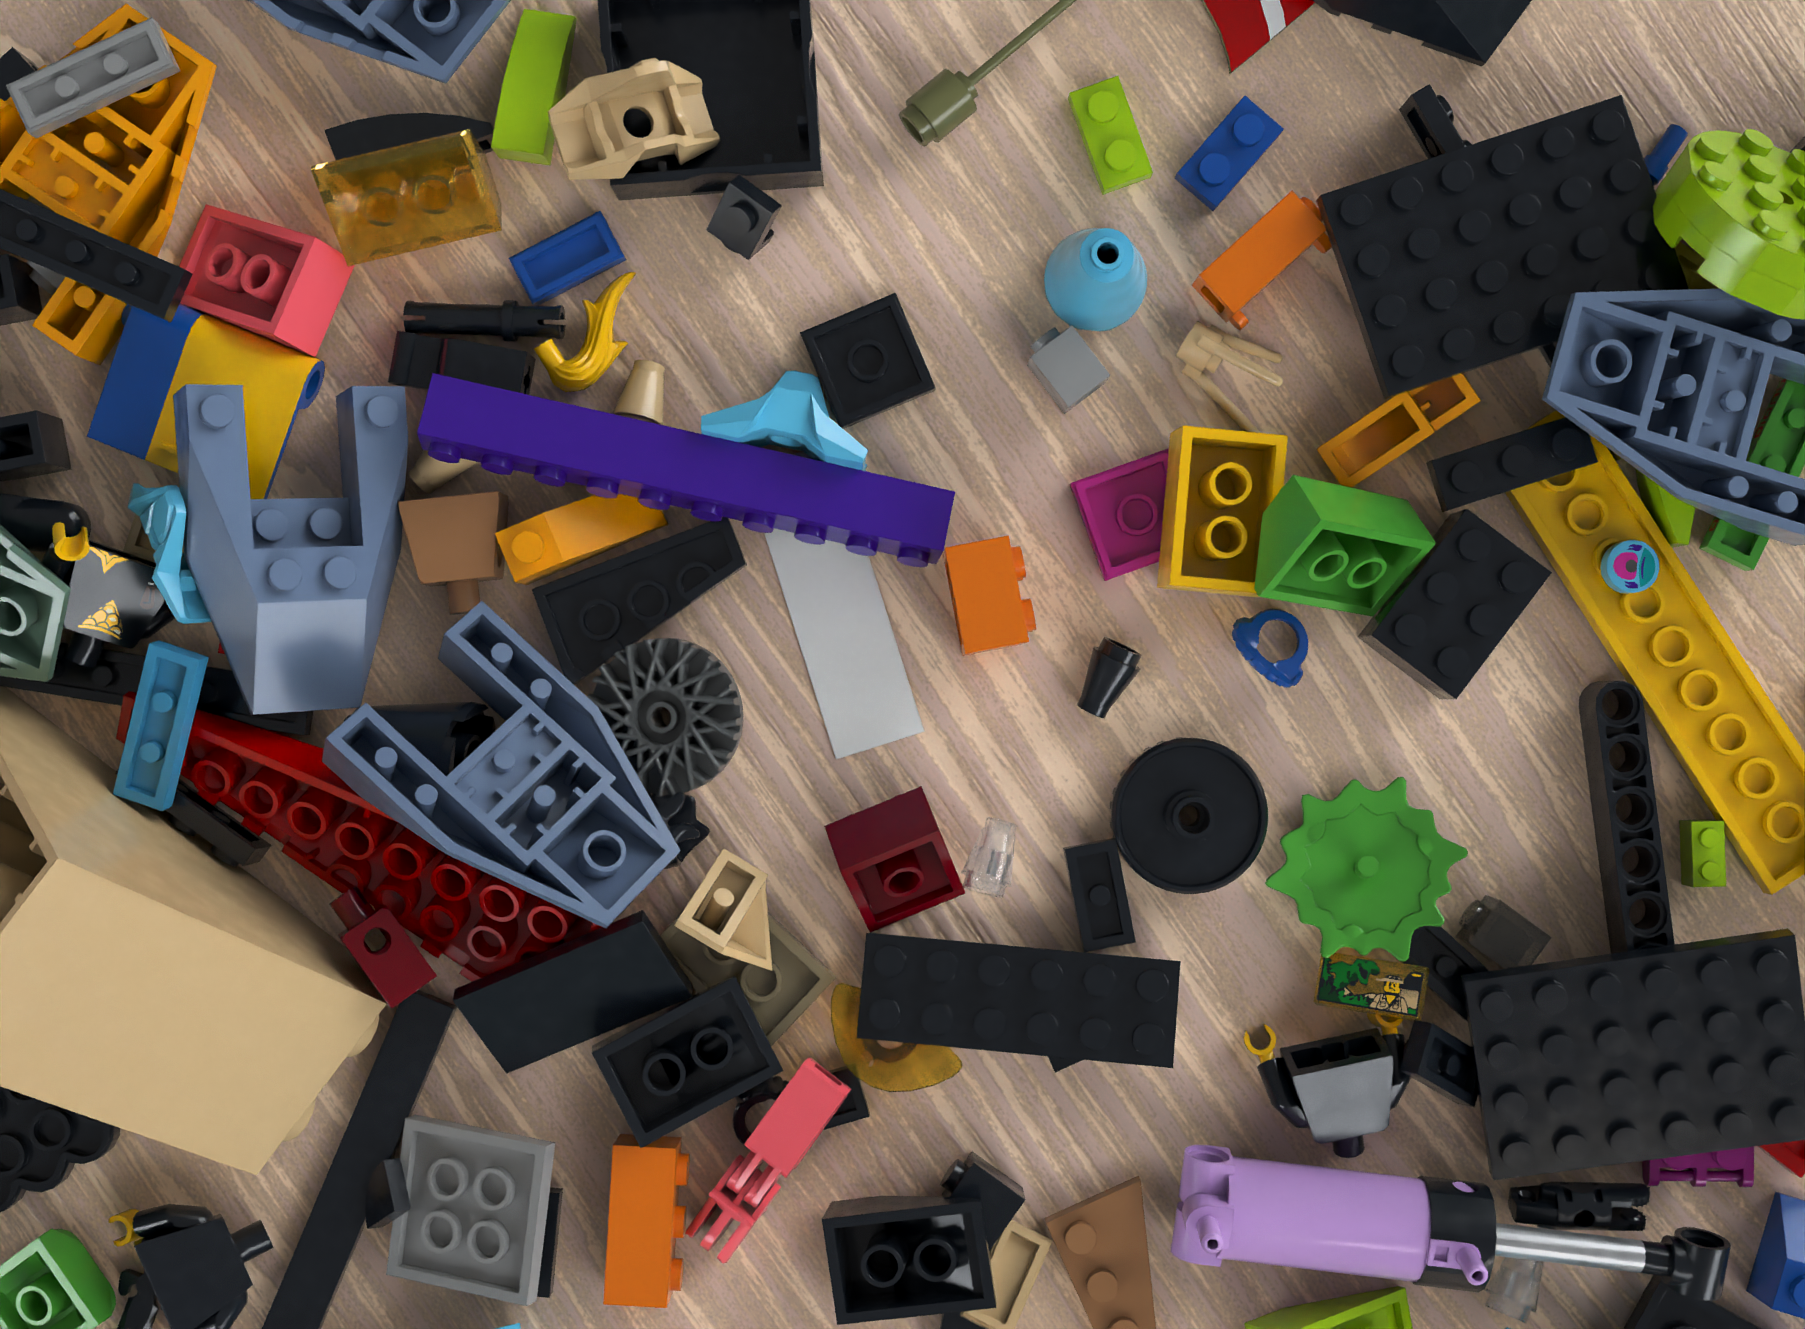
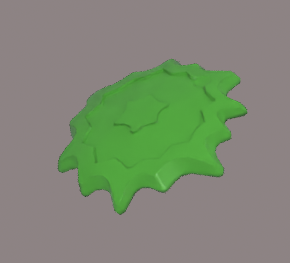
M1397 777L1391 784L1380 791H1371L1365 788L1357 779H1353L1331 801H1324L1310 794L1302 795V825L1281 837L1280 844L1286 855V862L1279 870L1266 879L1265 884L1267 887L1284 893L1295 900L1300 922L1320 929L1322 935L1320 953L1322 957L1329 958L1341 947L1353 948L1363 956L1368 955L1374 948H1382L1399 961H1407L1414 931L1423 926L1440 927L1444 924L1445 919L1436 906V900L1451 892L1452 887L1447 878V872L1453 864L1467 857V849L1444 839L1437 832L1432 811L1409 806L1406 800V780L1404 777Z

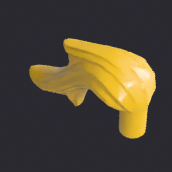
M635 272L625 273L613 280L594 303L582 300L587 316V331L583 345L576 356L565 361L551 338L534 348V351L547 369L553 385L564 392L587 389L604 374L628 344L626 341L614 340L613 320L619 299L636 275Z

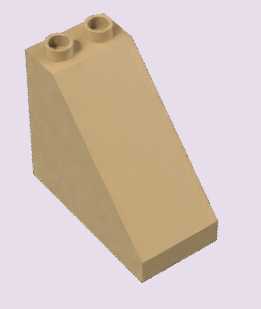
M0 686V1087L257 1175L282 1141L286 1142L296 1138L305 1129L313 1114L317 1095L345 1058L358 1055L371 1042L378 1027L379 1014L386 1006V1001L344 945L239 865L237 867L231 866L216 857L210 850L213 845L199 834L191 836L172 825L168 820L171 815L168 811H160L113 795L117 778L114 769L7 687Z

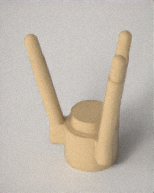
M1197 321L1176 354L1177 358L1186 363L1181 373L1196 381L1242 430L1261 433L1203 371L1207 369L1214 374L1222 360H1225L1278 387L1283 383V379L1280 376L1230 350V347L1274 363H1280L1283 359L1282 355L1263 346L1230 335L1212 324L1210 327H1207Z

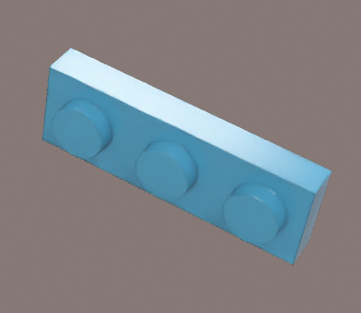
M160 640L149 643L113 795L160 811L172 807L209 659L208 656Z

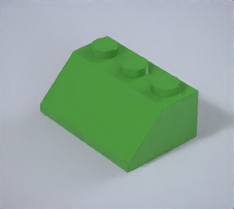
M1292 475L1262 514L1254 589L1259 597L1374 616L1433 548L1436 542L1406 499Z

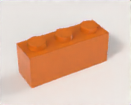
M620 1134L613 1144L604 1305L667 1308L673 1291H681L684 1259L675 1258L676 1238L684 1239L687 1206H678L679 1186H687L690 1169V1154L681 1153L682 1137L662 1136L640 1148L634 1135Z

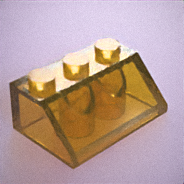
M470 129L311 167L312 175L347 266L502 230V203L487 157Z

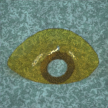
M843 983L835 986L831 997V1021L835 1043L845 1065L857 1078L869 1086L888 1092L914 1091L934 1086L950 1079L962 1068V1061L950 1047L903 1043L895 1049H888L881 1046L877 1040L857 1038L861 988ZM873 1060L872 1067H869L870 1061Z

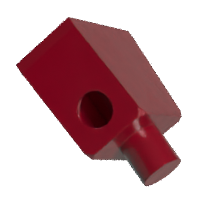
M357 885L329 903L347 928L338 934V937L391 1009L437 977L388 907L381 904L373 909ZM379 928L386 938L385 944L380 949L371 951L364 938L370 930Z

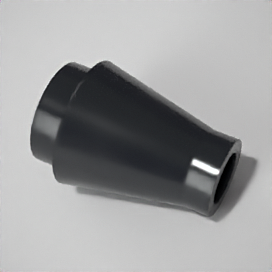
M1104 637L1099 647H1093L1082 695L1077 706L1090 714L1105 718L1111 706L1141 670L1137 664L1142 655L1124 644Z

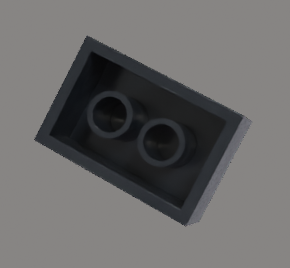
M1468 509L1452 513L1448 516L1433 536L1436 544L1371 618L1358 636L1359 639L1439 699L1458 698L1552 573Z

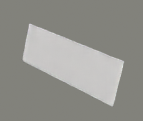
M803 451L793 454L796 456L812 459ZM775 528L772 533H764L836 760L925 732L869 556L852 553L845 548L846 544L825 540V543L821 545L805 543L797 540L793 532Z

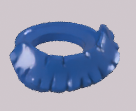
M1279 609L1261 611L1250 619L1247 617L1237 619L1233 625L1232 638L1245 660L1257 672L1265 676L1267 680L1274 682L1278 686L1290 688L1297 685L1303 676L1301 664L1305 661L1308 653V637L1301 622L1292 614ZM1271 620L1287 623L1294 630L1297 638V647L1294 654L1288 659L1278 660L1275 663L1266 660L1257 650L1260 630L1266 622Z

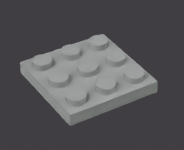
M420 1115L405 1118L400 1162L402 1163L411 1208L392 1222L386 1275L523 1306L536 1302L555 1142Z

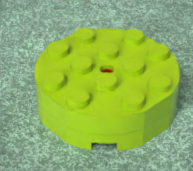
M1746 129L1743 134L1720 130L1697 134L1689 141L1655 190L1657 196L1653 204L1654 224L1659 233L1671 248H1675L1683 238L1691 248L1705 259L1696 272L1726 293L1777 315L1805 320V151L1794 149L1790 153L1774 146L1773 142L1765 134L1754 129Z

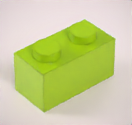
M1715 819L1679 820L1681 884L1690 887H1726L1724 821Z

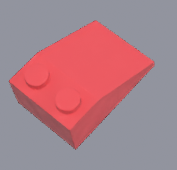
M206 204L179 267L192 273L180 303L316 357L356 262L317 237Z

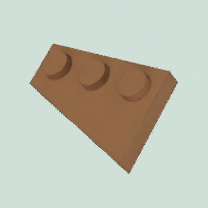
M1139 1175L1045 1217V1223L1093 1329H1156L1142 1186Z

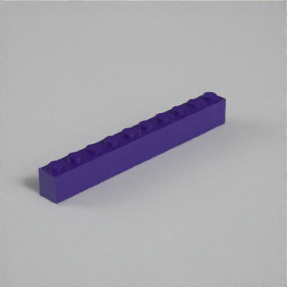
M432 373L417 430L422 450H427L430 457L439 461L459 463L460 458L480 462L483 469L496 474L511 475L513 470L534 474L533 478L536 481L550 486L562 487L565 486V482L586 486V490L589 493L603 498H616L618 493L639 498L638 502L640 504L657 510H668L670 505L691 510L690 513L694 517L706 521L717 522L721 521L722 517L743 521L742 525L745 528L755 532L772 533L775 528L793 532L797 540L816 545L824 544L825 540L846 544L845 548L848 551L858 555L874 556L877 551L895 555L898 562L912 567H927L928 563L937 564L944 551L955 491Z

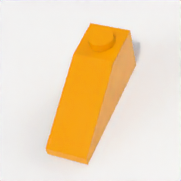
M618 493L616 498H603L593 495L543 512L494 534L514 581L523 585H529L669 524L663 510L646 507L638 502L639 498Z

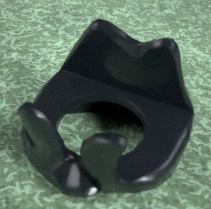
M647 792L681 850L664 869L681 865L687 854L708 836L710 830L696 819V801L694 797L684 795L682 792H677L673 796L656 797V794Z

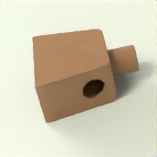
M499 491L398 502L399 512L421 585L430 587L447 585L450 615L467 614L480 602L478 582L503 579L505 557L494 533L507 528L508 496Z

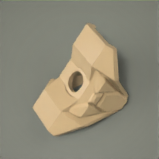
M656 58L641 60L628 69L583 79L548 111L549 123L568 179L624 178L636 161L675 154L679 164L682 165L716 147L720 141V136L713 129L703 98L702 79L669 61H659ZM639 109L649 117L651 131L648 136L637 138L628 133L623 123V117L627 110Z

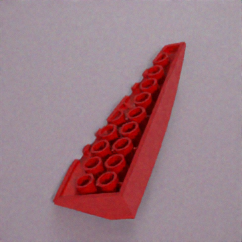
M132 691L127 692L123 696L116 739L123 744L126 741L137 693ZM196 709L180 774L194 783V786L199 790L197 793L199 796L214 806L220 801L244 817L241 824L256 835L260 836L263 832L269 834L284 845L281 850L282 853L342 894L357 885L374 909L381 904L386 905L400 925L423 940L420 945L421 948L437 959L441 954H444L463 967L459 974L471 982L602 927L445 854L362 799L322 762L323 748Z

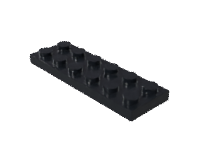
M866 933L857 1038L1173 1068L1181 961Z

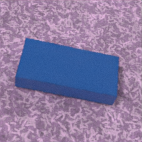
M598 211L513 255L509 260L531 303L534 306H539L626 261V258L602 212Z

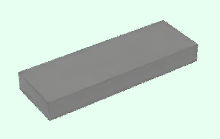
M151 17L9 83L6 87L28 134L38 138L170 77L181 70L159 23Z

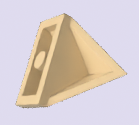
M723 848L674 926L723 955L773 971L765 882L768 874Z

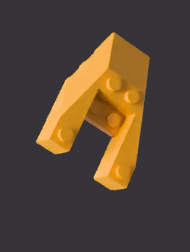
M125 4L75 41L73 45L76 48L63 58L141 23L148 18L128 4ZM163 28L161 30L181 70L180 72L41 137L34 138L28 134L12 97H9L6 101L0 98V189L25 200L32 196L61 216L158 257L172 222L217 68L213 62ZM65 277L32 326L74 355L101 365L122 334L125 326L122 324V313L127 303Z

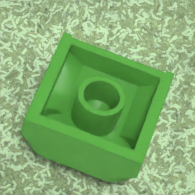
M50 1229L0 1265L1 1329H94L112 1316L115 1309L116 1297L111 1284L81 1241L67 1230Z

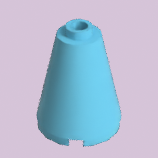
M1111 228L1080 230L1067 236L1052 251L1044 274L1045 295L1054 313L1069 326L1072 325L1080 330L1110 331L1127 322L1140 307L1147 288L1146 266L1138 249L1122 232Z

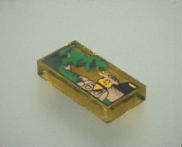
M1334 953L1329 958H1324L1321 955L1313 1002L1321 1006L1410 1021H1422L1429 969L1423 966Z

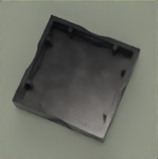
M598 0L601 51L607 66V73L628 69L641 60L656 58L659 61H669L702 79L703 98L713 129L720 136V141L716 147L682 165L679 164L675 154L636 161L624 178L610 179V186L618 200L724 193L729 182L738 175H741L761 191L824 186L811 0ZM629 109L625 112L623 123L628 133L637 138L648 136L651 131L649 117L639 109Z

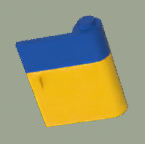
M181 303L172 322L127 304L122 313V324L125 326L87 437L178 473L173 395L185 384L243 385L250 499H267L298 410L308 408L315 400L321 388L325 373L324 362Z

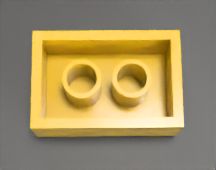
M1184 425L1170 433L1157 588L1259 597L1254 587L1262 514L1284 486L1287 435Z

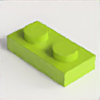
M1119 76L1070 92L1068 101L1102 195L1151 178L1153 171Z

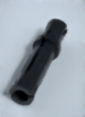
M504 300L503 305L406 301L403 315L425 316L426 318L425 320H403L405 331L409 333L502 336L504 341L513 342L517 341L519 336L562 340L565 335L566 326L544 324V320H566L565 310L562 305L519 306L516 300Z

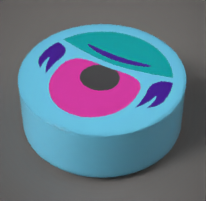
M1628 540L1612 545L1604 553L1600 567L1601 575L1605 583L1614 591L1625 594L1641 592L1649 588L1657 579L1659 559L1655 551L1642 541Z

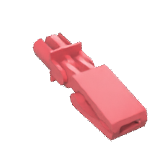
M808 1057L744 1145L751 1150L745 1158L740 1154L733 1161L715 1188L708 1194L710 1197L688 1226L685 1234L693 1238L711 1217L717 1206H719L723 1211L701 1241L700 1246L710 1251L733 1220L741 1222L717 1256L720 1262L723 1264L727 1263L781 1189V1186L776 1183L781 1174L787 1178L792 1170L799 1165L852 1089L811 1057ZM765 1161L769 1165L762 1172L759 1167Z

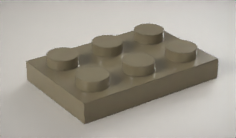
M769 912L768 920L773 971L723 955L675 927L674 925L680 915L660 935L697 993L735 976L771 1046L836 978L819 959Z

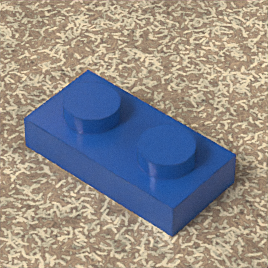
M1244 96L1177 172L1175 179L1209 209L1214 211L1280 136L1284 128L1247 96Z

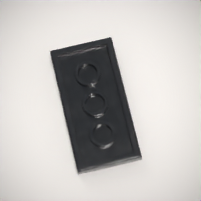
M641 910L611 923L607 928L601 927L458 987L454 991L453 1002L507 1074L692 997L693 985L645 912Z

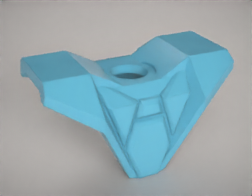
M786 371L775 386L759 399L701 416V433L704 435L757 447L774 445L799 450L814 460L866 471L867 468L865 462L868 449L829 418L819 378L813 374Z
M133 483L127 508L140 517L151 547L156 550L153 554L156 563L152 576L154 583L178 622L183 624L211 622L185 560L184 553H182L187 512L180 488L177 485L145 488L139 483Z

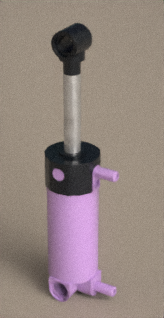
M1190 1145L1185 1148L1178 1195L1182 1201L1177 1204L1171 1252L1180 1260L1200 1265L1221 1267L1222 1259L1410 1281L1414 1285L1480 1292L1485 1289L1491 1276L1495 1256L1659 1275L1664 1284L1681 1295L1699 1300L1713 1301L1722 1296L1731 1245L1728 1240L1716 1233L1694 1227L1677 1228L1674 1236L1666 1235L1662 1238L1661 1242L1501 1224L1496 1223L1494 1199L1490 1188L1484 1183L1427 1176L1413 1178L1232 1156L1230 1149L1227 1147Z

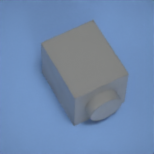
M1072 325L1061 334L1056 328H1053L1031 345L1035 354L1030 357L1027 366L1064 414L1104 385L1110 377L1108 371Z

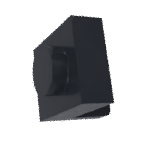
M738 175L729 182L706 230L721 240L729 250L739 253L749 260L770 242L774 235V231L770 228L782 205L741 175Z

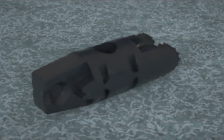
M1548 1182L1535 1186L1511 1187L1508 1207L1516 1223L1533 1224L1540 1228L1553 1230L1643 1231V1229L1645 1230L1646 1216L1643 1215V1212L1633 1209L1631 1206L1637 1208L1638 1206L1643 1207V1205H1647L1650 1198V1187L1642 1183Z

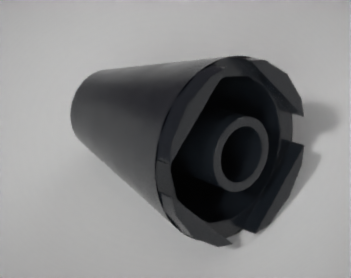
M454 702L371 706L445 776L453 771L495 732L494 718L484 715L483 711L489 708L481 703Z

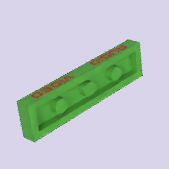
M1781 377L1751 440L1746 461L1793 476H1800L1805 465V385ZM1714 516L1699 549L1744 571H1750L1755 569L1769 538L1747 532Z

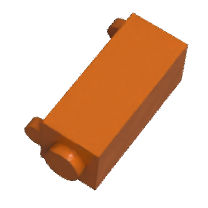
M1292 190L1202 271L1192 286L1226 323L1230 321L1235 328L1241 330L1249 322L1240 310L1312 245L1324 254L1332 248L1329 237L1325 234L1326 228L1322 223L1323 219L1319 208L1306 197L1300 199Z

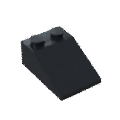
M735 976L696 993L689 999L641 1019L592 1045V1055L640 1148L784 1071Z
M875 1196L832 1201L822 1218L837 1325L996 1308L997 1303L981 1198Z

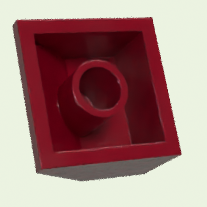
M922 786L824 826L839 870L870 933L965 894Z

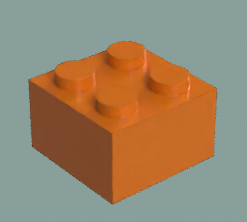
M1009 535L945 547L943 558L962 656L1022 645L1029 642L1028 632L1036 630V622L1031 599L1021 600L1018 581H1022L1026 577L1021 547H1011Z

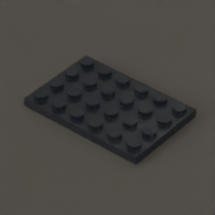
M1622 95L1322 194L1316 200L1384 399L1558 342L1570 295L1575 292L1689 289L1675 248H1671L1666 243L1654 224L1653 204L1657 195Z
M1788 928L1461 975L1489 1172L1493 1180L1805 1140V1016L1795 935Z

